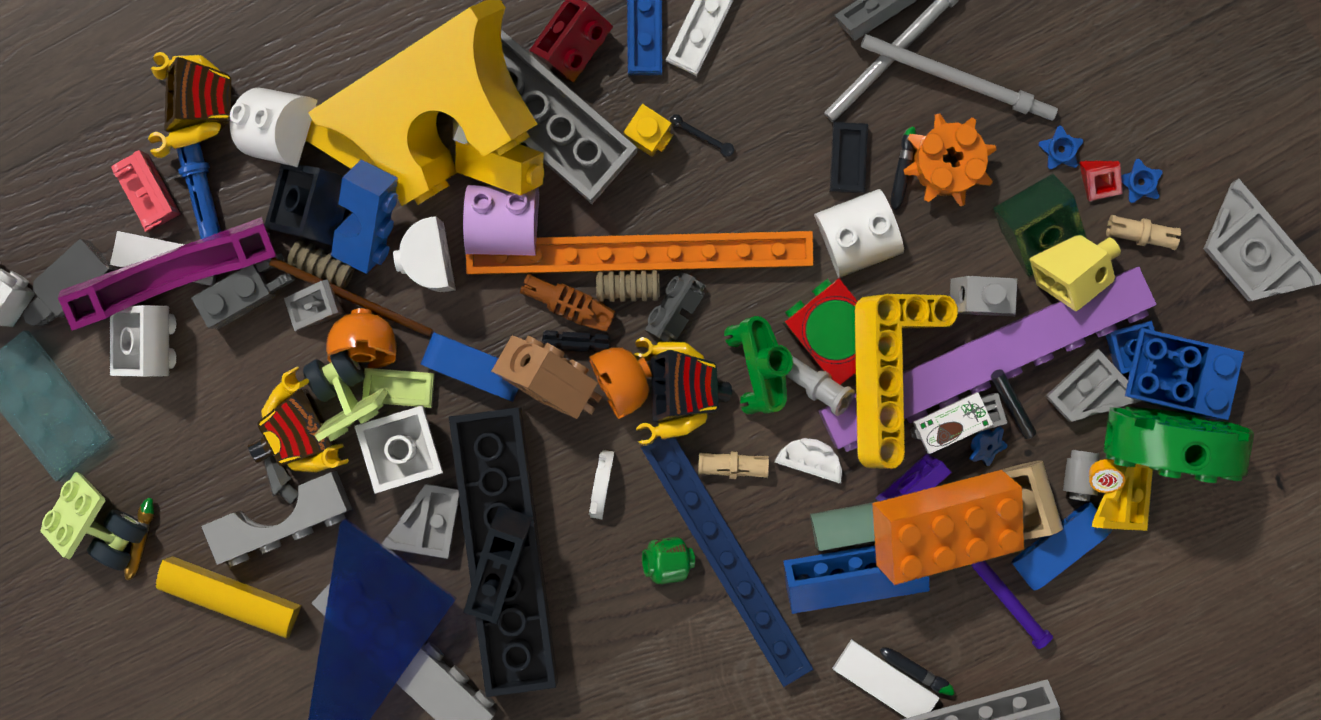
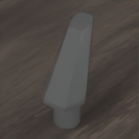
M274 455L264 460L272 496L275 497L279 493L292 504L298 498V491L289 484L291 477L282 466H279Z

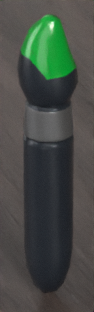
M913 126L906 130L901 140L902 150L897 164L890 200L894 210L901 206L906 193L909 175H905L903 170L911 165L915 148L907 139L910 134H916V128Z
M882 647L880 649V653L885 660L930 686L933 691L949 696L954 695V689L946 679L935 676L924 667L891 648Z

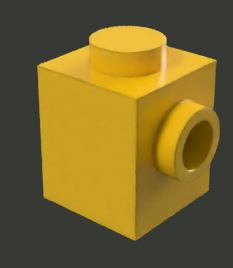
M644 104L640 106L623 132L624 137L651 157H653L657 149L661 152L664 151L673 134L669 132L671 130V122Z

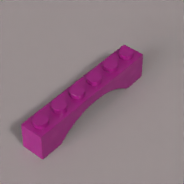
M261 217L60 290L58 300L73 331L106 319L132 305L176 287L213 275L245 268L275 257L276 254Z

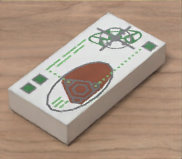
M978 392L913 422L928 454L993 425Z

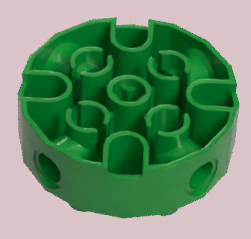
M1110 407L1103 451L1106 453V458L1114 460L1116 465L1136 467V464L1149 466L1150 469L1158 470V474L1165 477L1181 478V473L1195 475V480L1208 483H1217L1218 477L1242 481V477L1248 474L1254 432L1250 428L1235 423L1207 421L1204 416L1142 407H1126V409Z

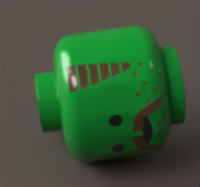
M680 537L652 540L648 544L647 549L642 551L643 572L646 577H650L654 583L659 585L682 582L687 579L690 569L695 567L694 551L692 548H687L684 540Z

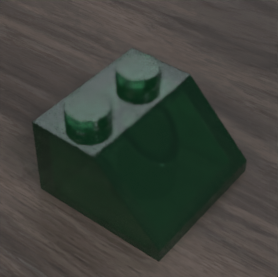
M1053 173L993 208L1003 236L1028 277L1034 274L1029 258L1074 236L1081 235L1087 239L1075 196Z

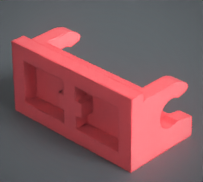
M138 150L111 167L139 217L145 232H149L181 214L149 154Z

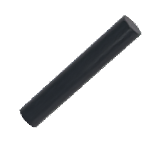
M1001 369L994 371L991 374V379L1025 439L1034 437L1036 430L1004 371Z

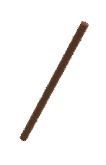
M272 257L269 265L311 284L323 280ZM330 283L335 295L429 337L433 329Z

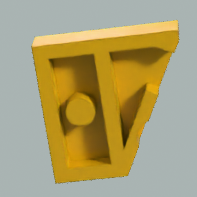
M1136 464V467L1123 466L1126 478L1124 486L1118 491L1104 493L1092 521V527L1147 531L1153 469L1140 464Z

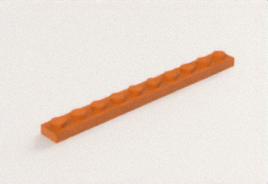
M813 232L536 238L535 256L466 254V274L812 267Z

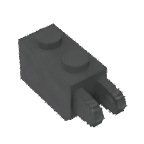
M79 239L33 281V291L38 297L29 304V308L23 311L24 314L22 316H24L25 323L42 327L49 324V321L52 322L56 317L66 318L58 300L60 290L107 274L116 269L113 265H110V262L91 241Z
M282 253L276 254L274 257L283 262L285 260ZM269 258L257 265L253 264L237 271L191 297L207 327L218 330L273 299L276 296V291L295 281V276L284 273L269 283L264 273L275 268L269 265L272 259Z

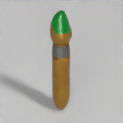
M147 498L143 501L137 514V522L147 528V533L149 531V522L152 521L154 516L152 498ZM147 533L140 543H130L128 553L131 555V559L124 569L126 580L133 579L137 573Z

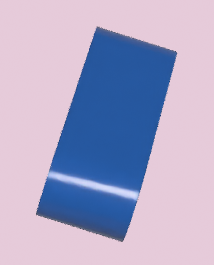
M433 332L420 363L421 365L512 402L518 391V388L491 372L498 360L497 357Z
M1092 502L1083 504L1061 521L1063 530L1050 536L1040 537L1012 560L1013 566L1033 591L1049 583L1112 532V529L1092 527V521L1097 512Z

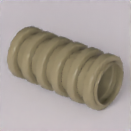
M299 239L294 243L287 258L288 264L296 266L323 280L328 279L329 283L343 289L348 286L355 268L332 257L331 253L325 254L324 249L319 248L316 250L315 245L311 243L306 245L303 239Z
M646 270L641 271V274H636L635 271L625 274L624 271H620V275H614L613 271H609V275H603V272H598V275H596L597 299H599V302H604V299L615 302V299L620 298L621 302H625L626 298H631L632 302L636 301V298H642V301H647V298H653V301H658V297H660L659 274H657V270H652V274H646Z

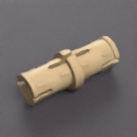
M1111 215L1107 226H1111L1110 229L1107 228L1106 230L1108 237L1136 241V245L1140 246L1152 244L1173 250L1177 249L1180 239L1176 238V236H1181L1180 228L1152 224L1149 219L1143 218L1141 221L1117 217L1116 215Z
M730 451V454L699 452L698 475L729 476V479H736L737 476L768 478L769 456L738 455V452Z

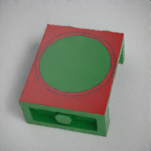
M827 278L812 290L816 297L805 305L800 300L785 312L788 319L783 322V325L792 331L821 369L831 374V379L841 385L856 373L855 307L858 301L840 279L831 283Z

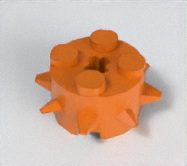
M939 113L935 115L934 129L926 136L916 134L908 136L907 139L916 149V152L913 156V163L903 171L905 175L917 176L920 184L926 187L924 196L926 202H930L937 195L953 196L959 206H964L966 190L975 184L986 186L992 184V179L985 171L988 164V156L997 149L995 145L984 143L981 135L975 129L976 119L971 117L964 124L946 123ZM947 152H950L951 156L957 158V162L954 164L955 167H952L950 162H944L943 158L948 154Z

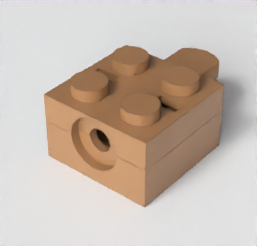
M512 335L491 372L538 402L575 419H578L582 411L590 415L593 414L595 408L587 403L588 399L599 403L602 398L601 395L594 391L598 382L586 375L589 371L587 367L572 359L570 361L563 357L565 355L563 351L551 344L546 343L545 345L531 336H527L526 340Z

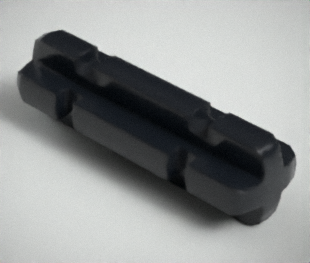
M546 330L543 332L542 343L545 345L546 343L565 351L589 352L594 350L595 353L610 348V337L605 334L591 336L590 333L577 332L558 334V331Z

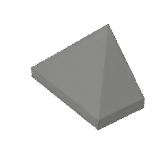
M328 279L284 298L294 331L346 315Z

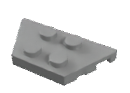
M1240 179L1233 181L1203 249L1247 301H1253L1321 284V274Z

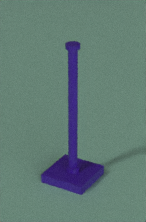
M926 454L875 499L879 502L936 487L951 474V471L942 461ZM986 561L970 564L1033 638L1032 644L1036 649L1045 647L1052 640L1053 635L1048 630L1041 628Z

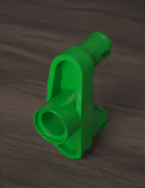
M749 317L740 324L728 326L724 331V336L732 335L733 338L725 341L730 347L743 345L746 364L754 391L744 393L740 397V404L746 402L749 404L748 406L741 407L742 411L746 414H754L756 412L774 413L782 410L787 401L785 375L792 370L793 366L791 352L786 347L778 345L769 322L763 317Z

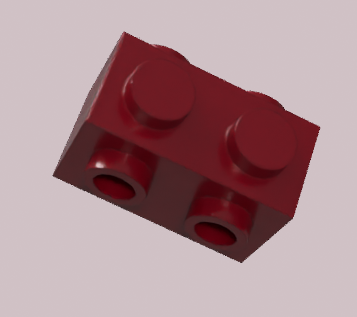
M565 0L529 51L554 73L574 82L578 75L583 72L586 64L598 47L604 43L606 36L613 26L589 3L583 0Z

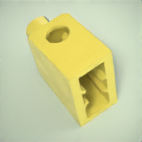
M1079 235L1029 259L1037 286L1074 311H1078L1114 282L1115 275L1111 260L1121 254V250L1117 242L1110 237L1096 245Z

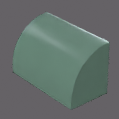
M872 503L810 514L815 546L819 551L875 541Z

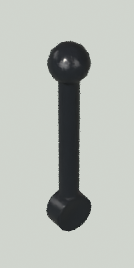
M678 114L670 117L669 121L672 127H681L720 149L721 154L725 157L733 154L734 146L731 143H721L684 122Z

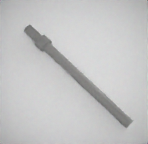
M935 0L892 44L907 49L948 6L952 8L959 0ZM880 55L824 112L825 116L834 122L895 60Z
M865 34L862 40L861 47L1010 104L1015 111L1023 114L1030 112L1051 121L1054 120L1058 108L1034 99V95L1020 90L1017 93Z

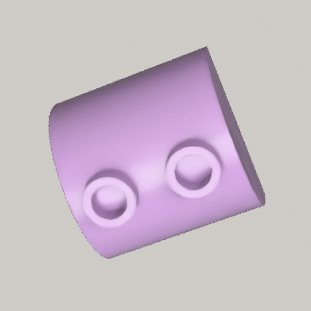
M468 185L465 192L463 213L465 253L535 256L539 208L538 187L520 196L495 186Z

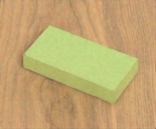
M365 368L362 400L385 388L388 394L382 401L383 404L415 407L423 405V407L432 408L435 373Z

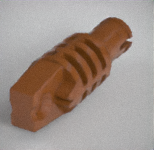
M527 274L523 282L525 285L521 287L520 294L547 304V309H550V312L579 325L605 332L611 326L616 312L594 297L563 283L554 286L532 276V274Z

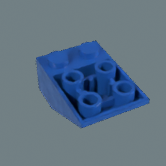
M1140 328L1125 397L1215 420H1229L1244 352Z

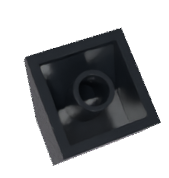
M281 164L265 221L266 229L318 243L333 245L334 231L342 224L346 209L339 205L343 176L316 167L299 164L298 167Z

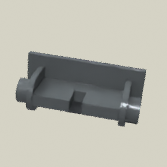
M680 271L679 275L675 276L667 285L666 296L660 306H656L651 311L648 317L649 324L645 330L664 342H672L673 339L677 341L689 321L680 315L679 312L683 308L693 314L705 295L703 290L706 285L696 280L695 277Z

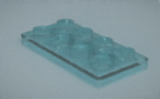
M23 330L0 349V412L55 481H60L114 437L29 330Z

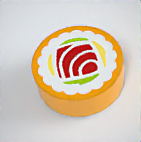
M1099 460L1089 469L1090 485L1098 492L1112 493L1120 490L1125 484V469L1123 466L1114 464V460Z

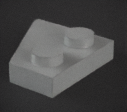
M1095 349L1045 396L1069 422L1107 412L1110 407H1121L1141 402L1137 399L1125 397L1128 380L1099 349Z
M425 484L389 536L383 541L382 548L448 559L450 557L459 505L458 489Z

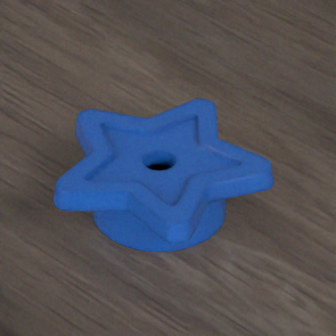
M1058 126L1052 139L1039 142V147L1048 154L1047 167L1053 169L1063 163L1076 168L1078 166L1076 153L1083 144V139L1067 135L1064 128ZM1059 146L1064 147V152H1059Z
M1136 159L1132 171L1121 175L1122 184L1128 188L1129 202L1134 203L1142 196L1158 199L1159 194L1156 186L1158 179L1163 174L1162 170L1150 169L1140 159ZM1139 179H1143V180H1144V184H1143V185H1140V184L1138 183V180H1139Z
M999 426L994 431L987 429L977 433L971 443V449L974 452L969 459L973 462L982 460L985 465L989 466L995 455L1007 448L1006 442L1002 440L1004 429Z

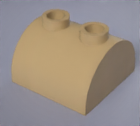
M1033 461L1002 469L1022 487L1024 540L1050 536L1063 530L1043 461Z

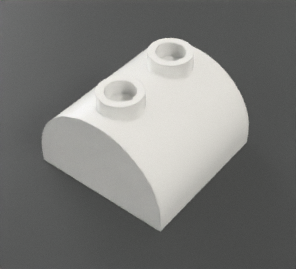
M266 88L250 89L239 97L230 112V133L233 142L241 152L249 156L298 167L312 120L308 112L316 107L317 100Z
M880 189L814 214L838 278L904 253V245L898 224L885 195Z
M436 216L416 222L403 236L400 250L393 251L397 272L401 271L402 274H407L414 282L433 291H455L444 223Z
M130 306L110 316V376H169V369L174 368L176 364V353L174 349L169 348V334L175 332L176 318L173 314H169V306Z
M423 405L355 426L374 493L443 473Z

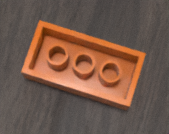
M1003 470L872 503L876 566L894 585L1024 550L1022 487Z

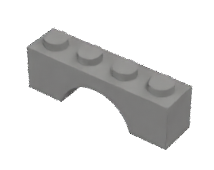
M337 471L299 485L298 500L294 511L285 521L278 525L259 524L248 518L242 511H238L201 527L217 565L228 561L229 566L232 567L249 560L247 553L260 548L263 554L282 546L279 539L291 534L295 541L314 533L312 526L324 521L326 527L341 522L346 519L344 512L352 510L340 477Z

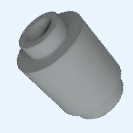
M1071 451V458H1067L1063 485V491L1070 492L1069 499L1090 501L1091 495L1098 496V491L1094 490L1090 485L1089 469L1095 462L1099 461V453Z

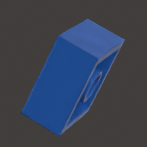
M1152 321L1117 329L1106 335L1113 365L1121 374L1131 370L1140 328L1155 331Z

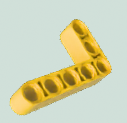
M882 294L862 297L856 304L857 450L861 464L867 468L893 469L897 468L904 459L902 328H935L952 325L957 318L958 308L954 299L950 296Z

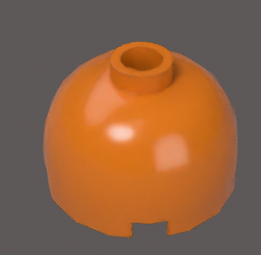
M364 308L354 309L351 311V314L341 317L332 326L326 343L327 360L331 363L330 355L348 350V356L355 362H369L367 368L387 366L396 360L397 343L395 333L389 322L378 315L372 314L371 310Z
M609 348L589 357L592 370L600 388L604 390L609 399L607 402L618 419L642 406L649 393L647 379L652 377L650 368L644 358L637 360L631 351L624 348Z

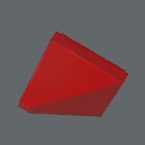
M1119 161L1080 162L1088 201L1123 194Z

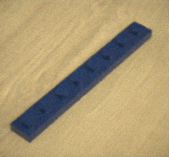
M660 436L652 444L642 446L643 453L783 687L812 671L811 664L676 438L662 439Z

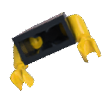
M644 337L639 338L635 342L636 347H646L649 349L645 354L635 353L634 356L637 360L644 358L646 362L651 360L653 422H659L657 427H653L648 423H642L636 428V431L649 429L652 432L650 439L638 441L639 444L643 446L650 445L656 437L660 436L662 439L687 435L706 423L707 415L717 412L719 408L718 402H728L732 395L731 384L718 381L716 364L705 360L704 356L688 343L658 342L657 345H653L649 339Z

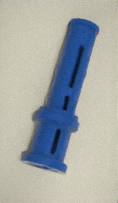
M200 142L176 149L181 165L178 172L182 178L186 179L200 239L221 232L207 178L210 166L209 163L204 161Z

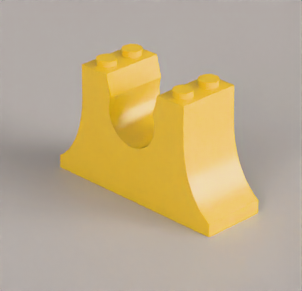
M486 0L469 7L308 112L315 125L332 128L347 136L363 149L378 168L398 177L396 193L402 206L413 199L419 205L450 186L446 179L457 173L455 172V165L450 150L442 143L437 132L436 121L439 111L450 115L460 124L467 141L483 157L494 150L498 156L502 155L530 138L527 130L537 125L536 120L515 87L505 63L501 43V24L506 7L501 0Z

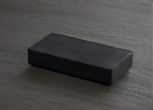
M833 122L829 192L865 193L868 124Z

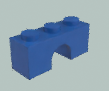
M360 160L342 177L339 205L353 213L334 231L332 257L365 274L376 264L381 265L385 261L389 253L387 239L394 225V221L391 219L392 210L398 201V194L396 193L398 177L363 160Z

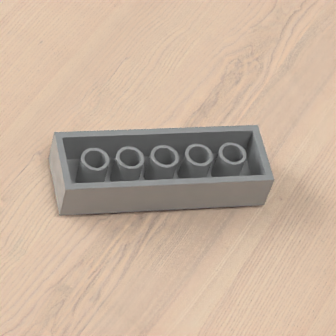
M501 30L502 50L509 74L520 96L537 122L536 126L527 130L530 138L521 143L526 147L543 152V162L587 201L593 204L637 154V147Z

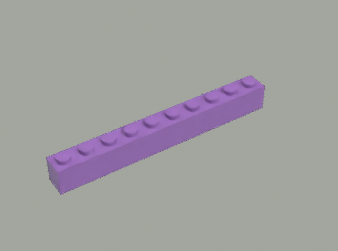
M1140 267L1132 268L1116 275L1113 283L1078 311H1074L1061 301L1056 302L904 371V419L907 418L908 422L912 423L927 416L926 409L936 404H939L940 409L959 401L957 395L967 390L974 394L991 387L989 380H992L991 374L996 370L1001 369L1008 379L1023 372L1020 366L1033 361L1035 366H1038L1053 359V351L1065 347L1066 352L1086 344L1084 337L1096 332L1099 338L1117 330L1115 325L1117 322L1127 318L1129 323L1148 316L1147 309L1157 304ZM855 393L847 410L839 416L833 414L829 406L818 410L834 447L837 449L844 447L846 452L857 448V400Z

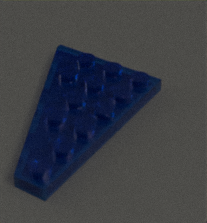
M344 519L339 526L308 720H370L457 599L348 519Z

